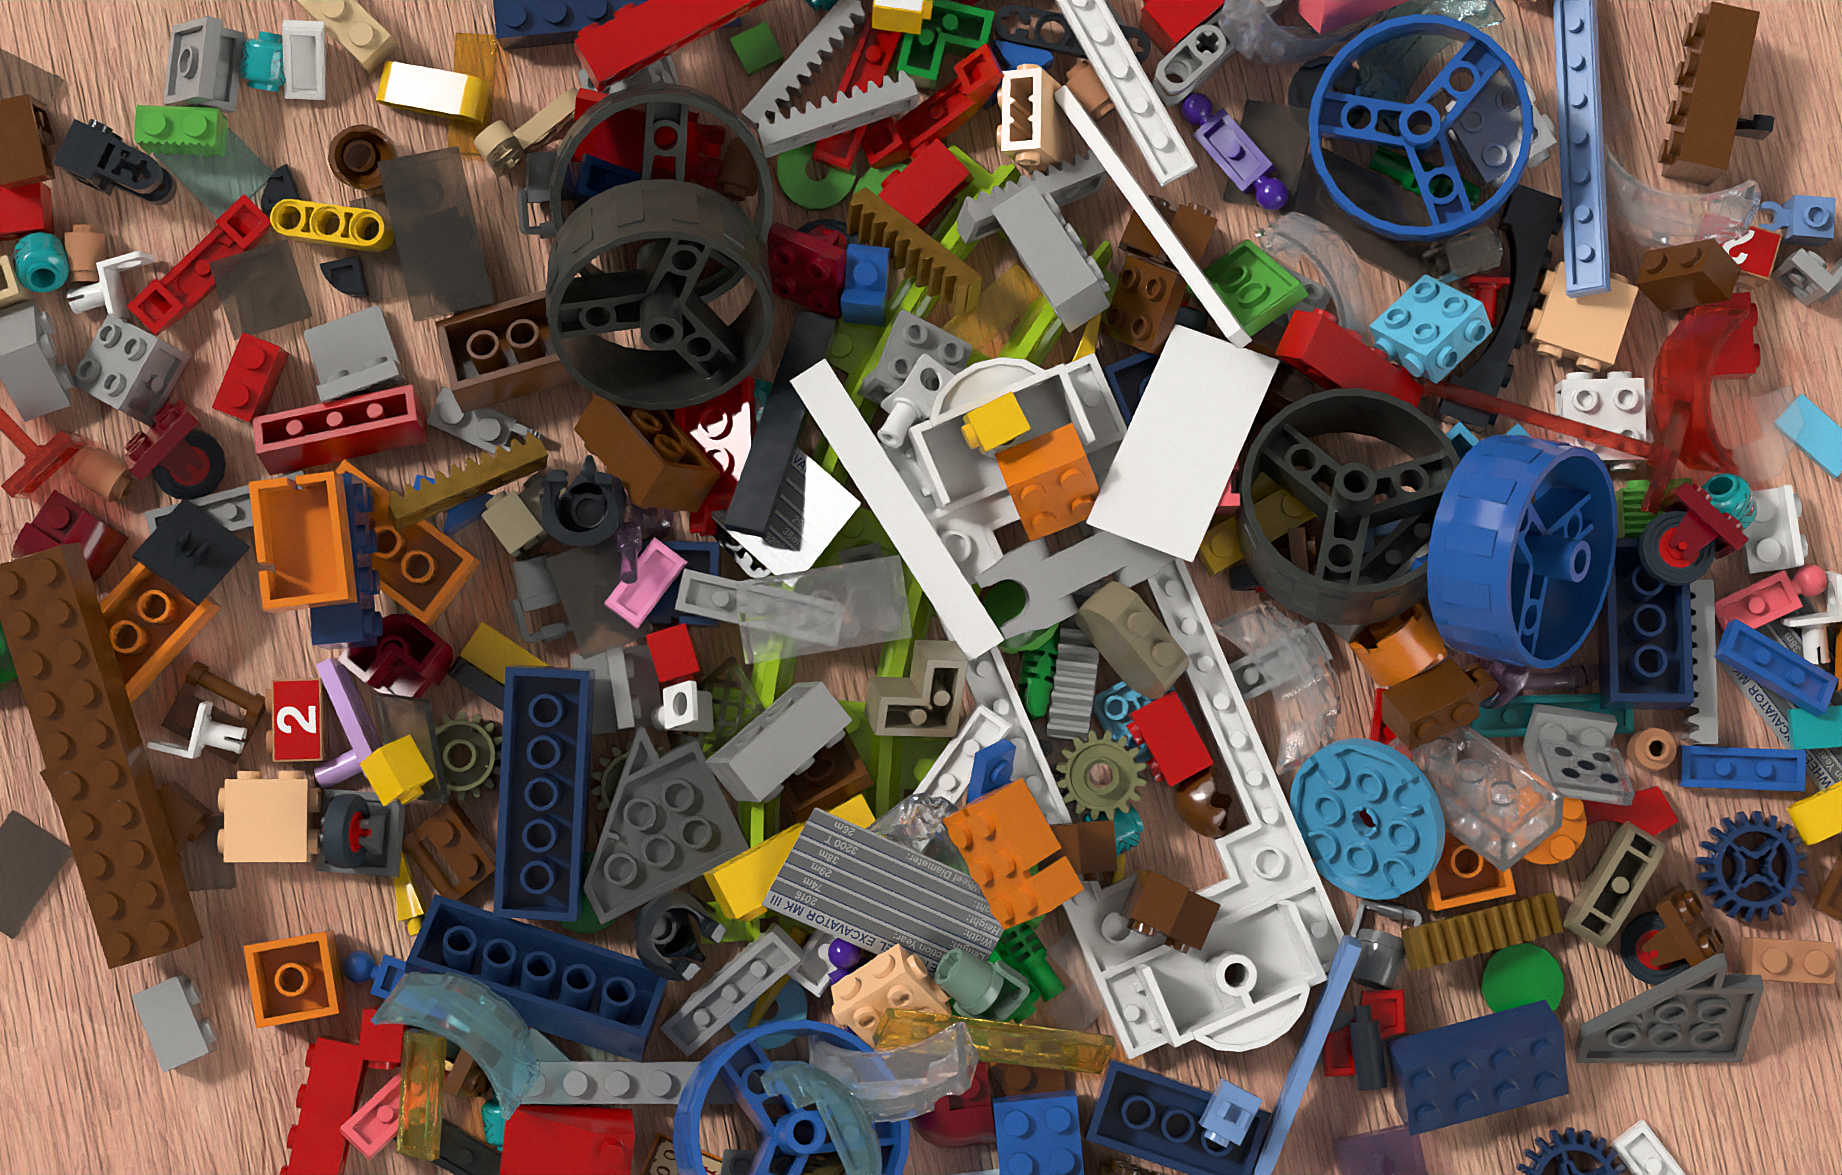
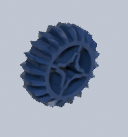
M1752 811L1749 820L1745 812H1736L1734 817L1735 824L1729 817L1721 818L1720 825L1723 832L1715 827H1710L1707 832L1714 842L1700 841L1699 847L1702 850L1708 851L1707 857L1695 858L1696 864L1706 865V872L1697 873L1696 879L1698 881L1709 880L1710 885L1703 888L1702 894L1704 896H1711L1717 893L1718 895L1713 900L1712 907L1720 909L1727 904L1726 916L1735 918L1740 911L1743 922H1751L1754 913L1759 921H1768L1769 909L1775 916L1783 915L1784 909L1780 901L1789 906H1794L1797 901L1790 891L1803 892L1805 890V886L1796 881L1797 876L1809 875L1808 869L1798 868V861L1806 860L1808 858L1807 853H1795L1794 850L1795 847L1802 843V839L1800 837L1787 839L1786 837L1791 832L1792 827L1789 824H1783L1776 829L1778 817L1769 815L1763 822L1761 811ZM1747 832H1755L1767 838L1763 844L1757 845L1751 851L1744 846H1738L1733 841L1739 835ZM1776 849L1781 859L1780 879L1774 874L1771 867L1772 860L1777 854ZM1725 851V855L1732 863V873L1727 878L1728 884H1726L1722 874V858ZM1746 859H1757L1758 865L1755 866L1759 867L1758 874L1746 873L1745 868H1748V866H1745ZM1752 882H1755L1760 887H1766L1770 891L1765 897L1754 901H1748L1736 895L1741 888H1746Z
M1572 1127L1565 1128L1564 1140H1562L1557 1130H1550L1549 1138L1551 1144L1549 1145L1543 1138L1539 1136L1535 1138V1144L1540 1151L1536 1154L1534 1151L1525 1148L1523 1154L1532 1161L1529 1166L1523 1163H1518L1516 1166L1518 1171L1527 1175H1541L1546 1164L1555 1157L1554 1175H1618L1626 1170L1625 1165L1622 1163L1610 1165L1616 1159L1618 1152L1613 1148L1602 1152L1606 1146V1139L1599 1136L1591 1143V1131L1586 1129L1581 1131L1577 1139L1575 1129ZM1579 1150L1586 1152L1595 1160L1599 1168L1594 1170H1577L1574 1162L1569 1159L1567 1151Z

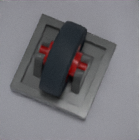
M324 789L318 845L320 853L317 856L316 871L399 877L406 804L402 805L397 800L383 807L376 792Z

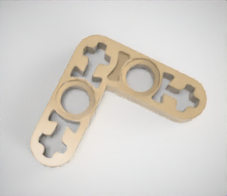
M571 88L561 94L513 133L502 120H499L485 128L474 140L475 147L497 177L504 176L526 160V154L536 152L574 122L577 88Z

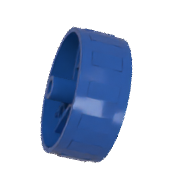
M1413 14L1383 21L1362 31L1342 47L1324 70L1312 98L1308 123L1309 149L1317 175L1333 202L1351 220L1358 222L1380 236L1397 241L1429 243L1450 239L1480 226L1498 212L1512 192L1517 189L1528 165L1534 135L1533 105H1531L1524 82L1525 79L1511 56L1489 35L1466 22L1442 15ZM1413 35L1443 36L1465 43L1415 103L1404 104L1333 92L1337 82L1355 61L1369 50L1390 40ZM1501 71L1514 91L1521 113L1522 141L1520 151L1509 177L1498 191L1479 208L1472 211L1446 134ZM1464 72L1469 74L1474 81L1472 87L1463 92L1453 89L1450 85V80L1456 73ZM1441 92H1444L1449 99L1456 102L1443 122H1441L1438 111L1429 104ZM1356 110H1365L1371 115V121L1363 129H1354L1348 124L1350 115ZM1381 114L1400 116L1399 130L1401 137L1376 131L1379 125L1378 118ZM1417 125H1427L1431 128L1423 135H1416L1411 132ZM1322 136L1406 150L1432 226H1400L1377 219L1355 206L1338 189L1328 172L1323 156ZM1440 146L1445 165L1435 168L1430 172H1425L1417 156H1428L1434 153ZM1437 178H1447L1453 184V191L1445 198H1437L1429 191L1430 184Z
M1492 435L1479 441L1466 453L1454 470L1442 494L1433 523L1428 552L1427 583L1432 617L1441 637L1450 647L1482 659L1520 667L1530 666L1544 669L1554 668L1565 662L1582 645L1598 617L1610 584L1618 532L1617 503L1614 486L1606 465L1596 453L1584 447L1572 446L1567 442L1525 435ZM1535 493L1536 501L1532 504L1531 499Z
M806 1019L793 1021L776 1020L741 1031L723 1044L716 1046L695 1068L682 1090L674 1116L673 1148L679 1175H707L699 1144L700 1113L708 1088L717 1073L758 1131L756 1137L759 1147L747 1175H775L771 1174L768 1170L772 1157H791L782 1175H801L809 1154L878 1147V1156L872 1175L903 1174L909 1150L910 1125L905 1099L896 1078L876 1051L859 1037L834 1025ZM789 1034L809 1038L831 1048L857 1072L865 1083L874 1104L805 1111L755 1039L764 1035ZM751 1072L757 1073L762 1080V1088L758 1094L753 1093L747 1085V1079ZM773 1096L786 1114L769 1117L762 1106V1102ZM849 1117L853 1118L858 1124V1134L854 1139L849 1138L845 1132V1123ZM822 1120L829 1122L830 1141L824 1143L826 1128Z

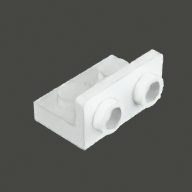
M1791 484L1778 488L1752 491L1757 503V515L1755 520L1746 529L1741 531L1749 538L1742 546L1746 575L1794 569L1803 566L1804 558L1808 556V545L1805 535L1799 532L1797 518L1801 517L1802 513L1799 495L1797 493L1793 494Z

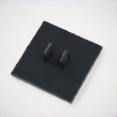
M184 498L133 553L132 558L199 606L245 555L250 546Z

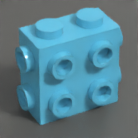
M1426 274L1369 326L1376 342L1374 347L1388 354V362L1395 361L1404 366L1415 377L1423 376L1436 384L1493 331L1482 302Z

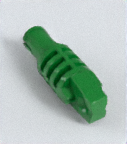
M1378 146L1368 168L1401 182L1400 186L1404 187L1403 190H1410L1417 196L1421 195L1409 159L1383 146ZM1418 156L1425 172L1441 167L1434 166V163L1430 161L1427 163ZM1461 177L1471 209L1473 210L1481 188ZM1437 178L1430 184L1429 191L1437 198H1445L1453 191V184L1447 178Z
M1023 922L1004 930L1000 938L1040 991L1044 1003L1066 989L1045 959L1048 956L1046 953L1047 949L1032 927Z

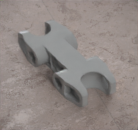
M1297 0L1230 1L1205 25L1191 32L1159 62L1152 87L1161 103L1165 107H1173L1182 103L1188 95L1194 93L1208 81L1226 60L1262 28L1279 18ZM1230 18L1239 19L1243 23L1245 30L1238 34L1230 33L1225 28L1224 21ZM1169 74L1178 75L1182 78L1183 82H1170L1166 76ZM1161 86L1166 90V92H1167L1169 95H1166V94L1163 92V90L1161 89Z
M1089 525L1093 533L1092 535L1055 553H1051L1045 538L1042 537L1007 552L995 564L974 578L979 588L991 586L1006 579L1019 583L1023 588L1026 596L1024 609L1018 616L999 627L1003 638L1008 639L1028 631L1046 629L1076 614L1078 607L1071 593L1112 573L1116 582L1129 588L1157 575L1178 557Z

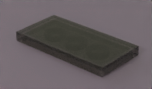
M459 146L378 162L413 321L419 322L494 305Z
M1322 147L1329 174L1338 189L1355 206L1377 219L1400 226H1432L1423 198L1403 190L1402 187ZM1309 152L1288 193L1286 204L1280 208L1277 217L1411 286L1423 275H1429L1447 240L1429 243L1397 241L1377 235L1358 222L1351 220L1333 202L1319 179L1311 152Z

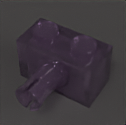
M1404 1124L1331 1139L1338 1175H1428L1419 1134L1410 1136Z

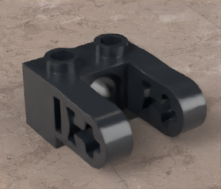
M74 119L53 162L57 167L74 180L111 196L115 187L153 205H164L173 199L177 190L174 177L151 156L123 143V138L113 133V129L103 123L90 119L88 124ZM140 173H141L143 176L146 177V178H141L140 181H138V179H139V177H140ZM161 182L166 185L163 192L156 190Z

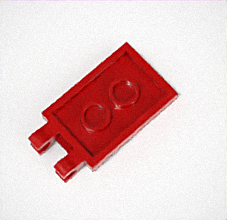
M579 88L575 101L574 123L589 107L609 94ZM645 103L618 111L596 125L578 145L571 158V162L581 163L582 155L589 154L641 173ZM688 111L684 182H691L693 178L700 186L716 189L717 178L722 166V160L716 157H720L721 145L725 142L726 128L720 125L698 123L699 113ZM661 126L655 131L653 139L661 145L670 144L676 137V131L672 127ZM701 150L703 154L710 157L699 156V151ZM654 156L652 169H666L674 175V156Z
M749 376L726 393L704 403L674 409L677 425L721 473L697 513L690 512L689 530L691 534L699 533L700 537L716 535L717 524L712 519V512L727 510L728 513L757 430L754 403L755 379Z

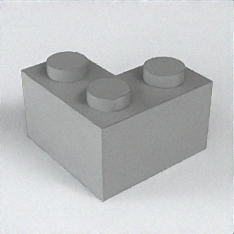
M33 298L0 310V379L24 422L70 406V388L74 387V381L66 364L60 366L55 358L57 350L51 338V335L55 334L53 321L47 311L41 312Z

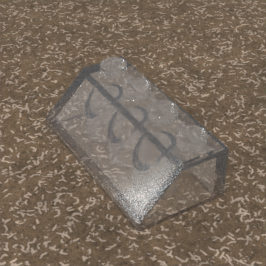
M901 555L735 582L739 626L746 664L914 637Z

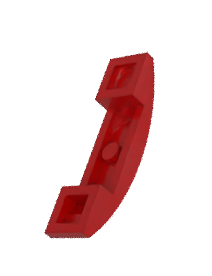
M985 43L956 64L954 69L958 77L918 105L917 108H914L899 120L893 116L884 118L866 131L861 144L870 165L874 169L889 166L909 158L925 141L931 144L936 138L942 140L964 124L984 105L1004 76L988 44Z
M245 194L215 221L217 226L160 281L155 278L127 305L156 336L176 323L218 287L250 254L272 227L270 219Z

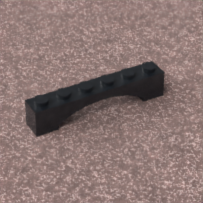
M1520 184L1508 197L1497 228L1505 232L1510 257V284L1504 311L1490 343L1476 363L1461 377L1452 374L1446 380L1433 417L1434 419L1452 425L1461 422L1469 431L1478 434L1484 431L1487 425L1494 426L1501 408V403L1495 402L1500 387H1507L1514 369V365L1508 363L1512 350L1520 349L1526 334L1527 327L1521 325L1525 311L1532 312L1540 289L1534 287L1538 273L1545 274L1551 260L1552 251L1547 249L1551 235L1557 236L1563 224V213L1559 211L1562 204L1561 198Z

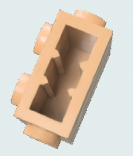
M1022 64L1017 66V70L1003 71L1002 86H999L997 92L998 104L1002 110V125H999L997 128L999 148L1015 161L1017 165H1020L1029 172L1031 176L1035 170H1039L1044 174L1047 166L1050 164L1057 169L1061 160L1065 159L1067 161L1068 116L1054 98V93L1062 85L1042 69L1041 66L1035 64Z
M1558 263L1553 268V271L1546 270L1541 281L1539 293L1543 294L1544 298L1540 310L1534 308L1528 320L1526 331L1532 333L1528 344L1538 347L1537 353L1547 358L1560 360L1561 356L1576 360V366L1586 371L1599 373L1600 369H1608L1615 362L1639 287L1628 284L1629 279L1627 277L1610 272L1611 292L1571 299L1566 295L1565 263Z
M237 771V779H225V788H220L218 794L219 812L224 813V829L219 830L217 839L219 854H224V862H314V854L320 853V848L318 847L320 829H315V813L320 812L322 804L321 789L315 788V780L303 779L304 771H278V779H262V771Z
M899 943L884 953L877 955L873 960L850 975L844 976L839 982L831 986L834 1000L832 1012L838 1023L843 1027L849 1026L857 1034V1037L875 1050L884 1060L953 1018L949 999L952 997L928 975L927 968L922 959L917 954L910 955Z

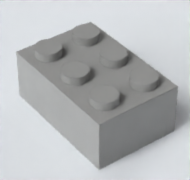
M1031 183L991 210L1007 240L1069 333L1110 307L1104 294L1110 288L1103 278V273L1092 256H1088L1081 245L1082 242L1070 223H1066L1058 205L1048 191L1040 194L1034 183Z
M822 681L797 682L705 763L735 800L760 802L763 800L766 803L784 789L781 783L792 773L795 775L801 774L814 763L813 755L823 746L829 748L841 740L846 734L843 728L852 719Z

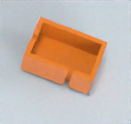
M335 471L298 475L295 476L296 481L288 477L248 482L257 563L268 567L275 566L276 573L268 570L258 571L263 610L277 613L358 602L343 476Z
M1022 777L978 797L942 819L948 829L951 841L958 847L969 867L971 877L979 885L990 905L992 915L999 921L1003 930L1048 913L1084 890L1066 856L1061 857L1031 876L1028 869L1061 849V846Z

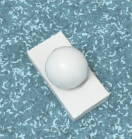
M283 20V66L286 78L284 83L285 99L326 100L325 21Z

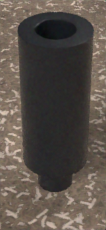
M1370 1004L1354 1006L1355 1021L1349 1022L1357 1090L1387 1088L1379 1019L1372 1020Z

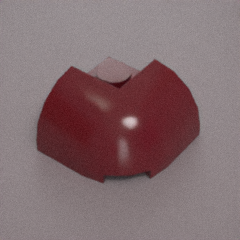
M54 489L31 523L26 522L13 546L12 557L17 559L59 545L80 542L92 582H96L107 571L129 537Z
M407 613L390 614L382 617L383 635L377 636V646L346 648L337 660L363 682L373 687L401 712L408 714L432 683L439 686L445 678L453 661V649L450 644L419 619Z
M986 1062L904 1071L909 1114L914 1129L925 1141L939 1148L951 1149L996 1143Z

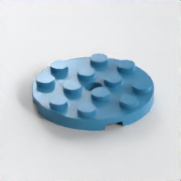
M1342 739L1332 742L1317 751L1298 770L1291 787L1289 808L1309 853L1316 861L1314 863L1316 870L1328 881L1352 895L1367 899L1384 900L1399 897L1401 894L1420 885L1431 875L1441 858L1445 842L1443 812L1430 782L1404 754L1390 746L1369 739ZM1367 809L1366 813L1371 816L1376 826L1373 828L1366 826L1360 818L1359 812Z

